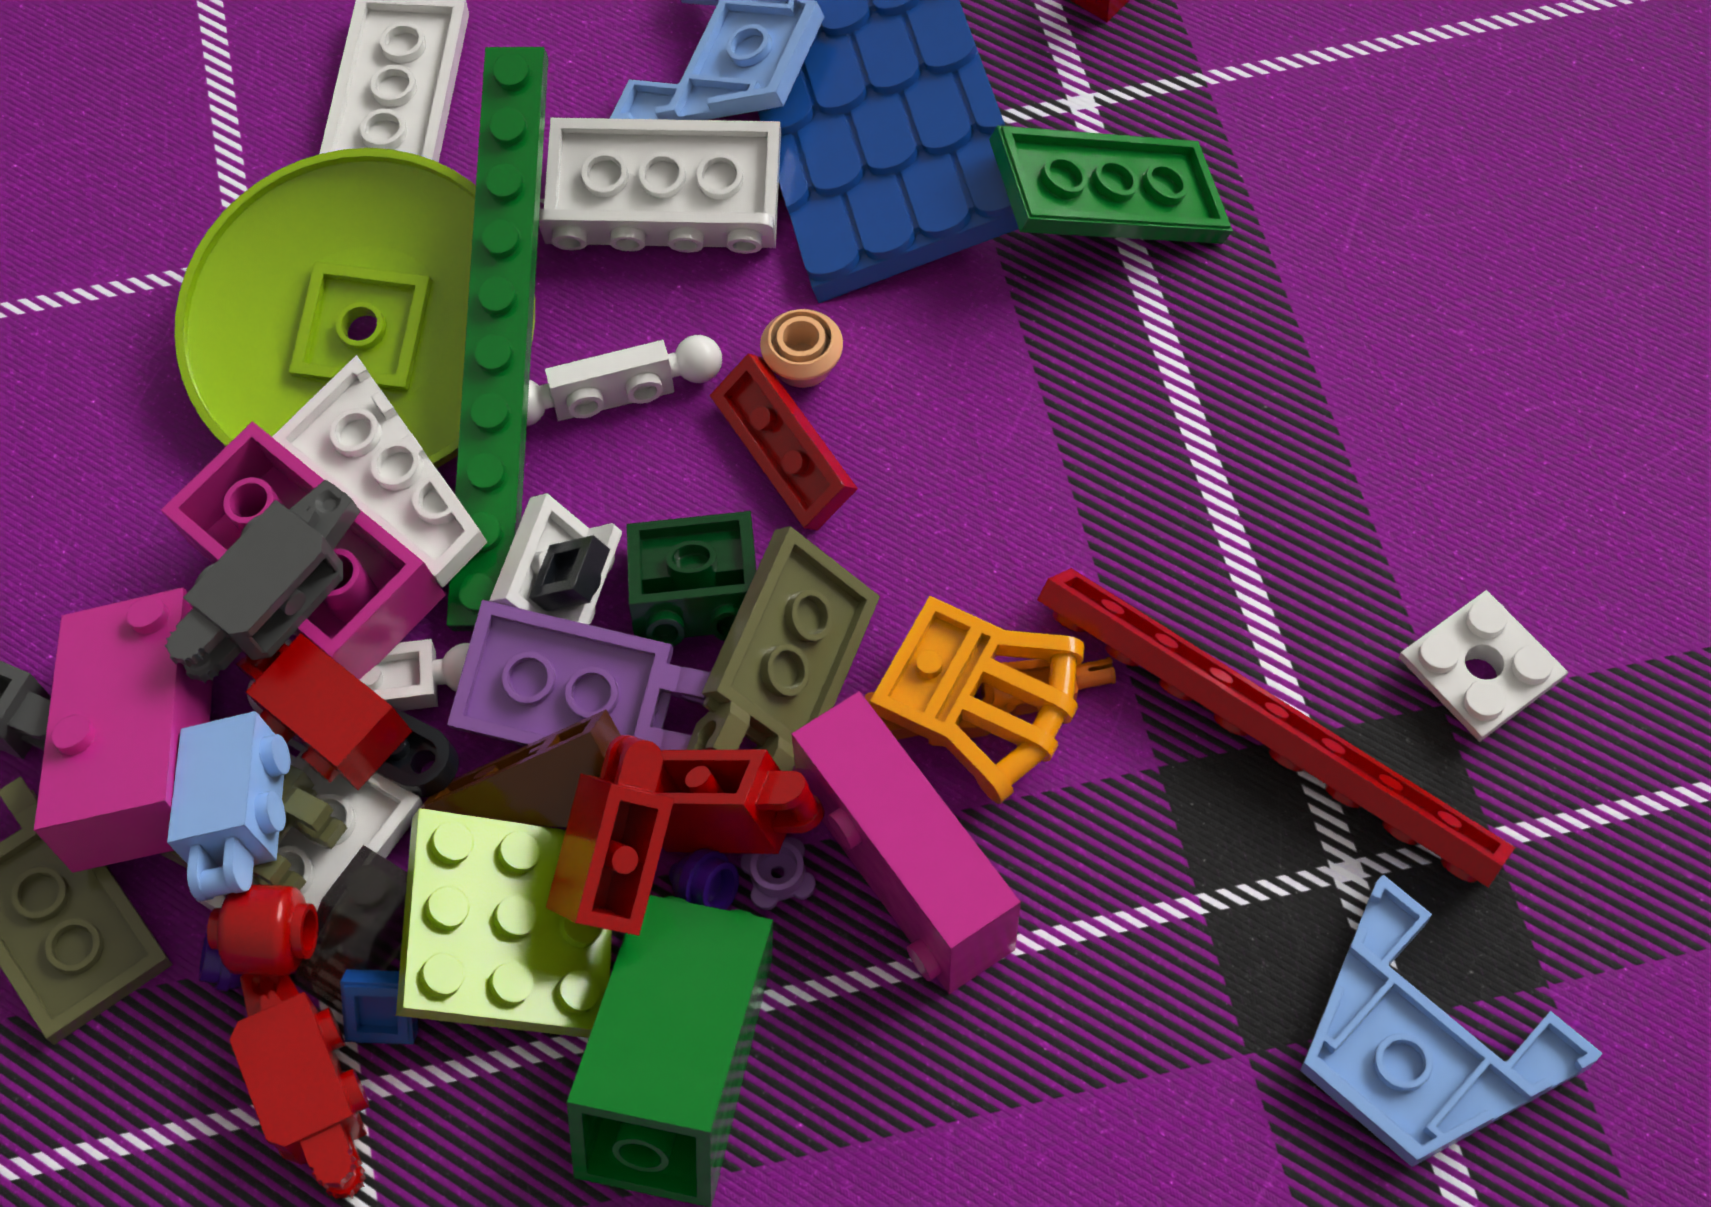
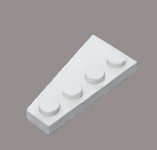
M357 355L272 436L322 479L331 482L341 491L345 492L361 511L419 557L442 588L487 543L475 522L435 468Z

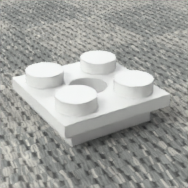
M1487 590L1404 649L1399 656V659L1479 742L1565 679L1568 671ZM1471 659L1486 661L1494 668L1497 677L1489 680L1477 678L1468 671L1465 662Z

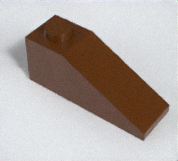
M607 709L454 778L444 790L430 796L420 808L536 826L567 827L580 774L600 777L607 748L615 738L621 735Z

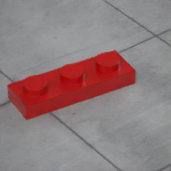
M748 353L709 395L803 528L818 531L858 490L857 486L772 370L766 365L762 357Z

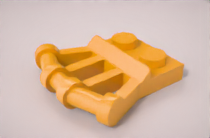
M929 596L870 699V705L878 716L929 739L928 744L946 747L975 777L984 793L995 803L1001 804L1013 794L1012 785L1041 761L1051 760L1058 747V741L1055 737L1062 723H1070L1078 709V704L1074 700L1076 666L1083 662L1084 643L1080 639L1071 636L1004 630ZM996 656L1047 661L1050 664L1049 685L996 661ZM983 682L1035 706L1039 712L1033 724L975 698L974 696L981 683ZM961 720H964L1015 744L1017 747L995 765L958 725Z

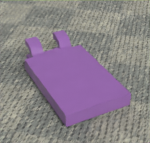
M482 600L447 725L454 730L527 746L607 709L620 735H631L651 741L660 750H686L692 735L663 730L671 696L685 701L703 705L706 697L701 693L710 672L670 664L674 649L668 643Z

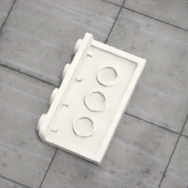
M550 118L544 209L539 211V228L545 244H553L564 250H580L587 245H611L613 248L622 251H638L645 246H669L673 250L687 253L700 251L703 247H727L733 252L743 254L755 253L760 251L761 248H776L781 147L780 121Z

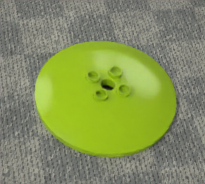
M378 148L343 149L318 154L283 167L258 181L231 203L208 229L196 248L183 278L175 313L174 337L181 378L190 401L214 436L227 446L253 421L272 437L357 355L435 468H439L458 456L476 185L455 170L413 153ZM534 294V311H533L532 341H533L534 326H535V294ZM362 316L377 318L376 329L370 337L358 341L348 337L349 327L357 318Z

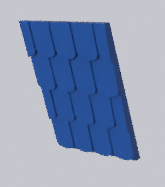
M815 0L824 15V19L784 106L760 110L758 115L760 121H780L779 184L792 221L803 263L818 303L1018 230L1019 228L989 141L997 125L1005 126L960 1Z

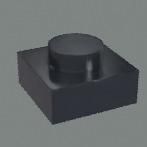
M594 535L549 545L529 598L546 612L590 603L600 586L601 573L610 549Z

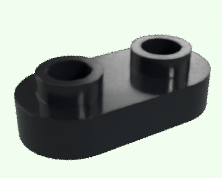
M393 707L412 732L379 767L376 773L419 797H429L444 790L453 781L458 770L459 757L455 747L439 730ZM434 761L429 769L421 773L422 768L427 763Z

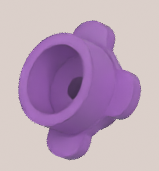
M786 837L779 854L742 855L741 868L743 872L751 877L754 887L751 892V901L757 908L771 910L778 901L791 897L803 900L813 894L816 886L815 878L812 874L806 872L803 860L805 847L800 840L794 837ZM780 868L785 873L781 878H774L772 871Z

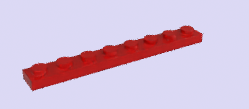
M1070 568L1048 578L1037 600L1053 610L1052 616L1061 625L1076 632H1088L1106 644L1105 650L1116 660L1130 666L1140 665L1159 677L1160 686L1169 694L1186 701L1195 700L1214 713V720L1227 731L1240 736L1250 735L1270 748V756L1282 766L1297 772L1304 770L1326 784V791L1335 800L1352 808H1359L1361 806L1383 820L1382 825L1385 830L1396 839L1410 845H1417L1419 843L1441 857L1442 865L1454 876L1467 882L1474 883L1479 881L1489 888L1516 848L1074 569Z

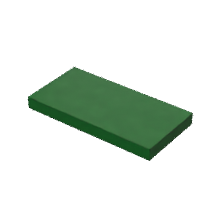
M997 125L989 138L1020 232L1223 244L1233 231L1199 141Z

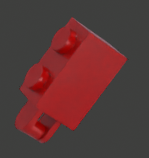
M301 633L289 646L284 643L271 658L252 660L246 655L236 663V666L254 682L245 692L263 710L260 713L261 718L275 734H279L284 738L286 744L294 737L305 746L307 750L300 758L330 784L340 775L355 789L359 790L412 732L393 706Z
M631 735L618 736L607 748L600 777L580 774L546 905L547 909L574 923L640 935L674 803V798L656 792L663 765V755L655 743Z
M766 749L661 750L663 765L656 792L674 798L662 845L666 852H694L702 848H709L719 851V853L779 854L787 833L811 831L820 824L824 817V806L819 798L812 794L804 776L797 771H781Z

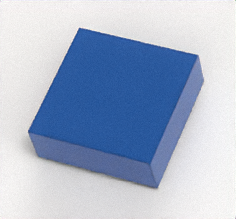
M346 969L340 981L345 1042L414 1044L419 1032L418 1018L396 1016L399 971Z

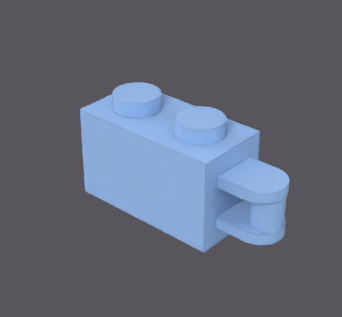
M256 711L182 728L180 732L167 843L188 864V886L193 897L200 902L229 893L248 891L252 885L253 867L277 861L279 831L284 829L286 823V813L282 802L284 774H287L290 770L291 759L284 738L279 734H275Z

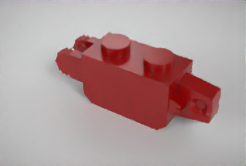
M289 975L240 976L248 1017L237 1022L229 1041L267 1142L278 1149L283 1159L300 1165L308 1163L309 1168L313 1171L312 1175L316 1178L319 1185L322 1184L329 1196L332 1195L336 1200L348 1197L353 1199V1196L360 1188L365 1187L363 1181L367 1179L363 1174L365 1169L361 1166L363 1163L354 1140L367 1135L359 1112L370 1107L355 1070L352 1068L343 1072L335 1050L345 1046V1041L334 1014L329 1007L318 1011L307 994L298 991Z

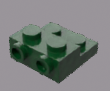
M751 511L627 524L629 608L634 636L668 643L672 647L688 637L714 635L719 640H726L757 571Z

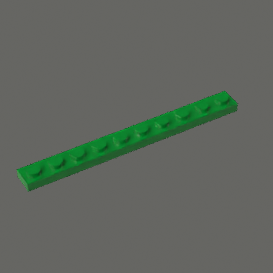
M485 47L455 495L475 522L487 543L449 581L446 625L451 631L474 630L482 600H490L521 522L549 59L544 47Z

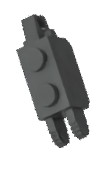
M324 480L290 509L275 500L261 515L250 520L244 527L240 538L216 563L211 564L200 573L193 588L183 597L192 609L176 625V631L170 632L171 636L166 638L168 642L164 646L170 653V659L175 664H183L186 669V675L191 680L196 679L206 683L207 680L213 681L215 676H219V671L225 670L241 652L252 660L271 658L343 580V562L334 549L361 512L354 501L334 484Z

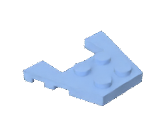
M681 0L682 3L713 5L716 8L680 83L670 84L629 79L610 119L710 120L784 106L824 19L817 1Z
M1382 875L1371 892L1300 1071L1413 1167L1590 1069L1603 1053L1550 1011L1508 1061H1503L1389 966L1424 928L1432 914L1385 875Z

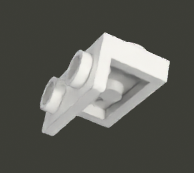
M548 493L531 497L489 601L590 625L595 615V605L605 578L614 564V554L622 531L613 523L588 528ZM594 535L610 549L601 573L600 586L593 595L591 602L546 612L533 602L529 596L549 545Z

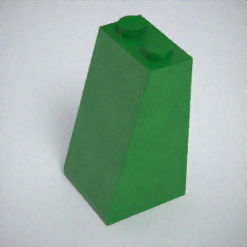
M649 896L640 935L625 933L567 1100L573 1176L575 1179L705 1207L712 1206L772 963L773 919L758 917L744 910L728 911L693 904L674 896Z

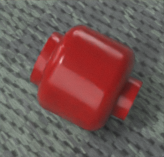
M251 885L248 891L227 894L221 908H214L211 911L207 924V940L211 949L219 951L222 964L230 973L240 975H290L301 965L303 959H310L315 951L318 939V915L315 906L306 903L305 897L296 887Z

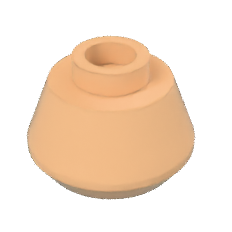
M797 309L780 314L766 326L761 336L760 348L766 365L784 383L793 387L807 388L821 383L832 371L841 357L843 339L837 324L825 314L814 310Z

